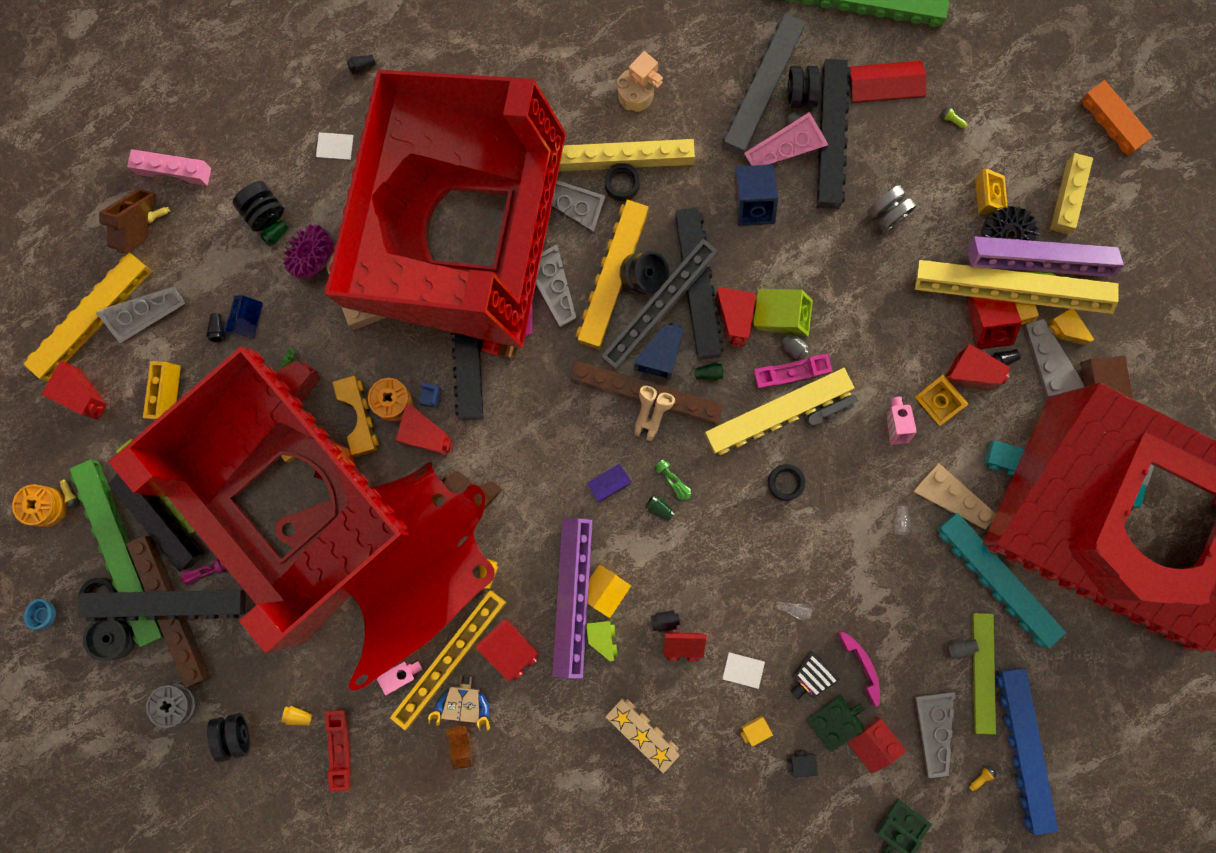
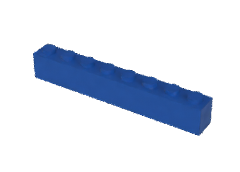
M1019 667L997 671L996 684L1001 690L1000 704L1005 710L1003 720L1005 727L1009 731L1007 740L1009 747L1013 751L1011 761L1017 772L1015 782L1021 792L1019 802L1025 813L1023 818L1025 829L1033 835L1059 832L1026 668Z

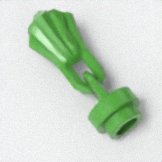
M661 460L655 465V471L658 474L664 473L677 499L687 501L691 496V489L669 471L668 467L670 464L668 461ZM673 478L676 480V483L674 484L671 481Z

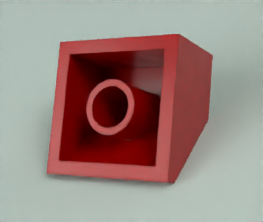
M877 716L865 725L863 732L847 742L871 774L892 764L907 752L883 720Z

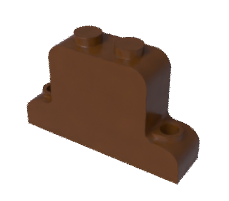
M136 189L99 212L100 224L107 226V246L109 248L116 249L118 253L125 254L146 240L148 234V213L155 205L156 193Z
M460 472L448 473L442 479L447 489L456 494L464 492L469 485L473 484ZM487 480L480 486L485 495V509L503 491L496 483L488 482ZM478 493L474 498L477 506H480L482 497ZM435 494L433 496L432 502L435 506L440 507L445 504L446 500L442 494Z

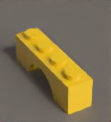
M351 376L332 382L337 400L341 403L352 405L357 413V425L353 432L347 436L351 455L358 457L378 451L377 445H379L377 435H373L372 427H374L372 417L368 416L367 409H369L367 398H364L362 391H364L362 380H359L356 376Z

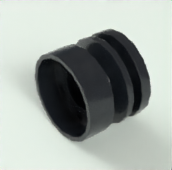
M263 181L253 182L241 189L235 195L232 205L244 217V221L250 229L255 232L262 231L273 225L284 213V207L273 196L272 191Z

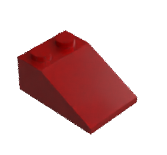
M664 632L663 656L668 657V661H679V657H687V661H699V658H704L706 634Z

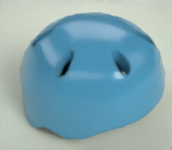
M43 599L32 601L24 613L26 626L33 630L46 629L56 619V610L53 604Z

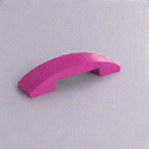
M828 353L778 366L772 365L754 369L758 389L798 382L833 372Z
M842 631L838 632L837 635L845 651L854 650L870 684L863 688L871 704L875 707L879 706V681L869 656L851 636Z

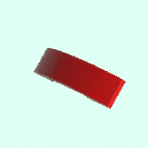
M345 710L324 711L325 732L328 734L329 792L350 790V742Z

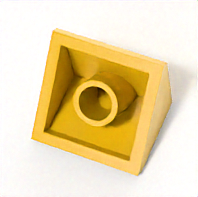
M986 168L982 169L975 178L978 214H991L995 210L1007 206L1005 176Z
M941 375L915 396L939 426L968 405V402L944 375Z
M599 564L589 579L588 604L610 618L631 585Z

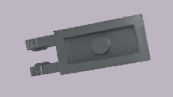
M856 395L846 397L807 416L805 421L809 426L822 423L825 416L826 419H830L837 415L836 411L843 409L847 411L854 408L853 403L858 402Z

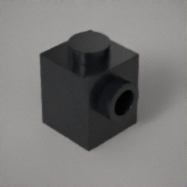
M806 750L794 751V754H789L790 760H787V770L791 772L794 778L818 776L816 755L814 753H806Z

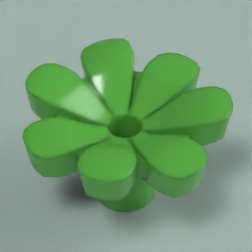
M294 348L287 350L286 355L281 359L284 362L281 363L279 369L297 361L294 359L296 352Z

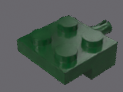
M839 694L826 703L823 708L809 716L807 721L829 751L833 752L863 732L865 726L856 715L864 711L865 708L861 703L850 708Z
M897 798L875 830L887 843L882 853H892L894 849L902 853H916L923 843L921 840L932 824Z

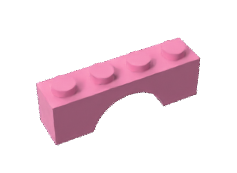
M131 149L127 165L136 175L148 177L167 175L182 179L188 183L208 186L211 168L202 160Z

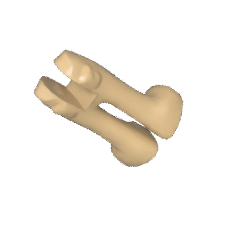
M643 386L639 391L641 409L635 424L634 435L639 437L643 428L649 429L646 440L652 441L658 431L663 413L672 408L675 398L669 393L659 394L652 418L650 419L648 418L657 392L650 386Z

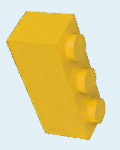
M150 361L143 418L156 420L177 402L181 365Z

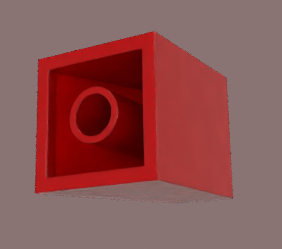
M718 287L715 302L717 303L726 343H730L732 347L741 348L746 345L749 339L756 293Z
M969 296L968 308L975 347L986 349L1014 345L1022 323L1015 302Z
M968 344L958 352L945 377L954 387L990 391L1006 383L1010 376L1008 371L1011 367Z
M61 360L41 394L83 416L98 420L104 414L105 406L107 405L80 368Z
M295 361L275 371L278 374L276 378L280 382L283 381L290 388L289 394L293 398L297 397L301 402L320 381V378L316 376L318 372L305 362L301 364Z
M406 403L396 441L403 446L446 457L447 453H450L452 450L453 442H451V438L411 404Z
M504 619L475 646L508 681L511 679L516 681L524 673L522 669L526 665L531 667L538 660L536 656L539 652L509 619Z

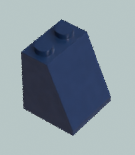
M773 164L736 166L735 191L738 226L775 224L778 193Z
M665 324L635 359L634 371L671 380L684 329L680 328L681 326L678 324Z

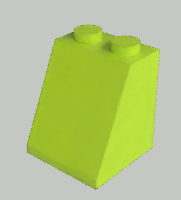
M758 289L755 299L756 310L752 317L753 325L759 331L781 334L791 333L792 335L809 337L813 300L803 290Z

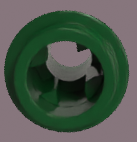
M280 220L262 230L260 237L268 246L275 245L286 232L288 226L284 221Z
M716 362L695 368L696 379L712 381L723 379L722 364H717Z
M653 495L645 506L648 512L667 521L675 513L660 496Z

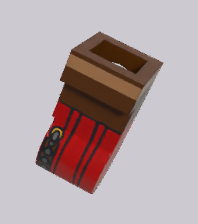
M482 340L480 352L511 361H514L517 347Z

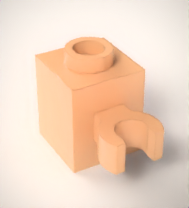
M645 51L629 66V77L634 83L644 86L650 80L657 88L663 83L661 81L663 77L656 73L658 71V62Z

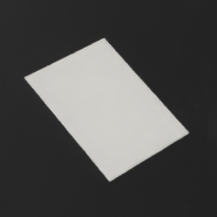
M319 132L316 157L351 160L353 135Z
M729 652L723 680L759 689L765 662Z

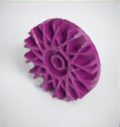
M311 224L306 226V231L300 228L299 232H296L299 235L298 239L291 236L292 241H289V243L292 245V248L285 247L287 251L284 254L288 257L282 258L284 260L283 264L286 265L284 268L298 279H307L320 272L327 264L332 253L333 241L330 233L316 224L314 226Z

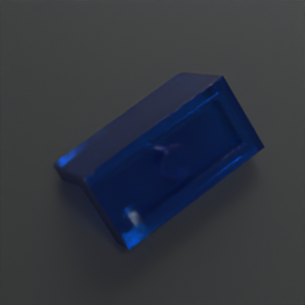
M244 295L234 296L225 332L253 338L263 302Z

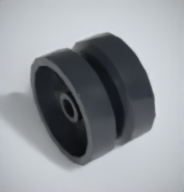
M790 66L787 84L789 108H800L802 102H804L806 108L817 107L820 90L818 66H807L804 73L801 66Z
M636 252L628 255L623 260L620 267V278L626 290L633 294L656 293L668 280L669 267L665 258L658 252Z
M106 617L99 618V621H92L85 629L83 646L87 654L93 659L99 661L121 659L129 655L134 649V632L124 618L119 617V621H106Z
M241 713L228 715L226 719L219 717L209 720L207 726L208 746L213 759L217 763L228 761L232 756L236 759L249 754L250 735L246 720Z

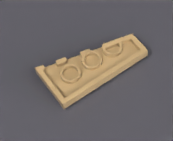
M939 463L912 491L950 513H958L965 521L982 530H985L992 523L996 515L994 511Z

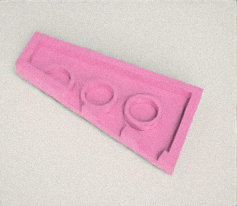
M809 112L744 154L751 166L768 165L827 146L828 143Z

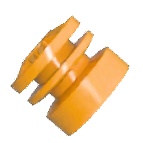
M384 378L375 382L368 394V403L372 411L388 422L401 421L406 403L412 406L414 404L413 395L403 383L393 378ZM388 395H389V396L391 397V399H392L391 402L387 401V398H386V397H387Z
M36 484L27 485L21 488L14 496L12 502L13 513L16 519L23 524L40 527L54 526L61 522L66 515L65 496L55 488Z

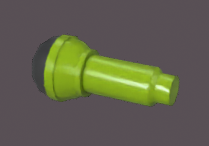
M948 107L942 111L941 115L944 120L952 121L964 129L967 127L968 124L955 115L952 108Z

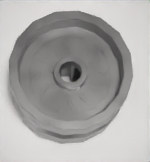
M900 185L884 194L867 210L872 219L882 217L877 225L883 232L899 224L917 207L911 198L903 200L906 192Z

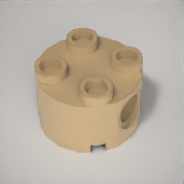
M626 70L617 81L620 105L629 111L635 110V112L645 110L652 103L654 85L650 80L644 86L634 83L629 77V70Z

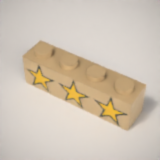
M621 698L605 717L664 773L680 756L677 752L679 748L671 740L667 742L663 738L665 734L657 726L653 729L648 724L650 722L648 717L643 713L639 715L634 710L636 706L628 698L626 700Z

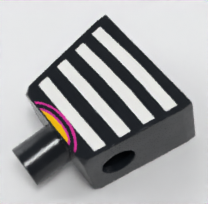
M810 651L792 675L798 684L790 692L798 700L806 692L812 698H815L840 679L813 651Z

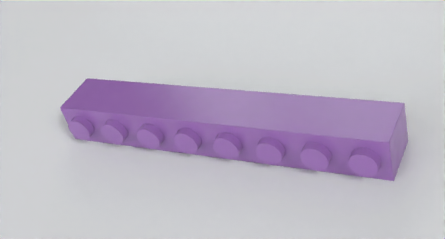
M974 236L967 248L971 267L1115 277L1124 266L1118 247Z
M562 518L552 673L554 677L583 678L593 520Z

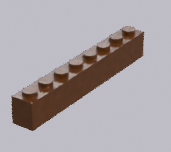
M577 360L570 376L572 383L641 403L639 398L640 388L650 386L657 392L652 407H655L659 394L669 393L675 398V403L671 409L667 410L668 412L717 426L723 404Z
M144 535L126 543L146 592L175 591L156 543L150 536ZM159 616L157 621L184 687H193L210 679L211 677L186 616H179V620H166V616Z

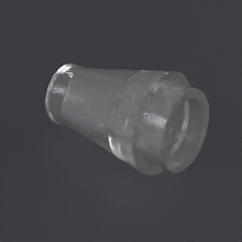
M897 506L892 527L895 535H910L912 527L907 506Z

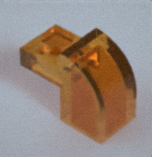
M454 726L446 729V737L450 745V761L453 769L473 767L470 730L466 726Z

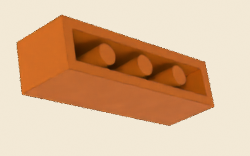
M1105 80L1087 92L1081 99L1084 107L1095 116V120L1105 128L1108 136L1116 141L1120 150L1126 153L1127 156H1130L1153 137Z

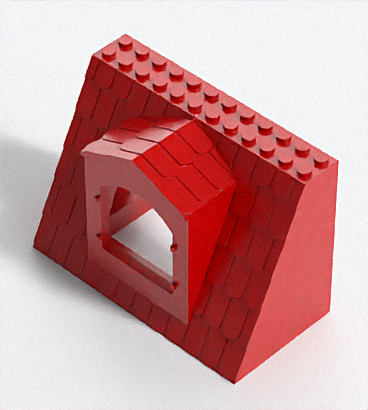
M378 70L373 81V92L369 98L368 113L365 115L364 130L360 136V147L356 153L355 168L352 170L351 185L347 191L348 198L346 206L343 208L342 223L338 229L339 236L337 244L334 246V257L329 267L330 274L328 282L325 284V295L343 308L523 348L566 138L564 128L535 79ZM452 190L508 195L493 266L436 261L432 258L427 239L429 222L437 205Z
M241 346L111 458L108 463L133 493L169 498L256 604L239 622L264 653L303 645L410 535L407 532L408 527L402 520L398 521L393 516L395 514L394 510L388 504L384 505L381 502V495L375 489L371 490L367 485L369 481L363 474H359L350 449L329 438V434L322 427L319 428L315 424L317 420L310 412L306 413L302 409L304 406L297 397L293 398L289 394L290 388L283 381L280 382L276 378L278 374L270 366L267 367L263 363L265 359L259 352H254L251 348L246 349ZM282 455L308 463L320 474L328 488L332 508L331 516L282 558L234 498L269 467L274 465Z
M1102 383L1048 398L982 545L988 547L987 551L995 555L1000 553L1006 556L1005 560L1016 564L1018 562L1022 564V568L1034 573L1036 571L1040 573V577L1045 580L1058 582V586L1063 589L1075 590V594L1079 597L1093 599L1095 605L1103 608L1107 606L1111 608L1112 613L1118 616L1125 615L1129 617L1128 621L1137 625L1143 624L1147 626L1146 630L1158 634L1159 632L1163 634V638L1175 643L1177 641L1181 643V647L1192 652L1195 650L1204 653V651L1214 652L1216 649V522L1201 557L1193 567L1185 569L1164 567L1148 559L1131 542L1124 524L1128 516H1130L1131 508L1151 464L1214 495L1215 497L1211 505L1216 507V440Z

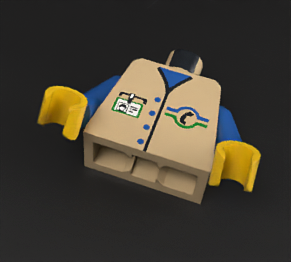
M461 675L459 686H451L450 689L442 693L435 704L433 712L428 717L429 724L432 719H437L436 726H439L440 716L442 715L441 719L477 723L479 731L483 724H486L487 731L490 729L488 721L490 706L485 695L480 692V689L471 688L472 676Z

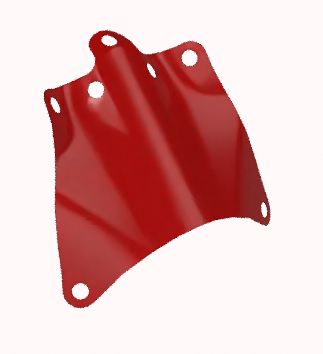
M432 462L425 464L410 475L370 488L371 490L375 489L382 498L380 500L384 505L388 504L394 510L395 514L393 516L398 521L402 520L408 527L407 532L410 536L352 594L360 606L364 618L365 634L361 659L348 686L352 691L366 687L428 643L478 592L494 579V567L482 554L474 539V530L481 520L485 509L483 490L479 486L472 484L462 493H452L434 473ZM427 468L421 476L417 477L423 469ZM477 493L482 497L480 506H477L474 501ZM435 494H442L445 497L446 501L443 506L438 507L433 504L432 498ZM331 500L279 519L275 526V535L281 542L294 548L331 516ZM287 523L295 526V533L292 536H285L282 533V527ZM467 536L465 542L462 545L458 546L460 540L463 537ZM477 565H482L486 568V576L482 579H478L473 575V568ZM368 675L366 682L356 685V680L359 677Z

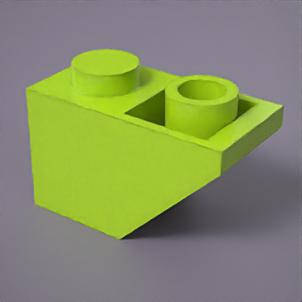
M610 621L587 623L588 644L609 661H614V657L618 656L617 645L612 643V637L616 636L615 625H611Z

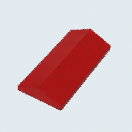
M922 61L850 66L849 83L852 103L926 96V72Z

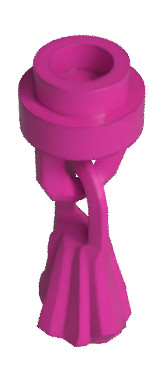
M217 558L214 559V564L184 571L181 574V580L185 584L191 585L213 572L224 573L226 568Z

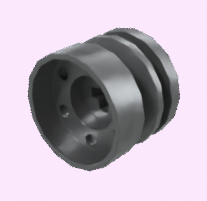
M183 683L161 686L155 689L148 697L146 712L150 721L156 726L162 728L178 726L192 720L196 715L199 707V698L192 687L185 688ZM171 703L172 707L168 709L167 705Z

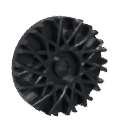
M1004 206L995 210L987 217L981 230V237L1038 241L1035 240L1036 235L1039 236L1040 234L1036 232L1039 230L1035 226L1038 222L1034 221L1035 217L1030 215L1031 212L1017 206Z

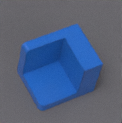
M421 382L420 387L422 390L418 403L438 408L442 389L439 386Z

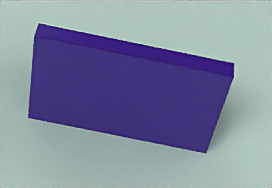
M618 464L587 484L598 503L632 482L622 466Z

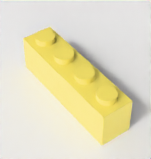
M1074 153L1067 160L1050 227L1051 231L1069 235L1076 229L1093 161L1092 157Z

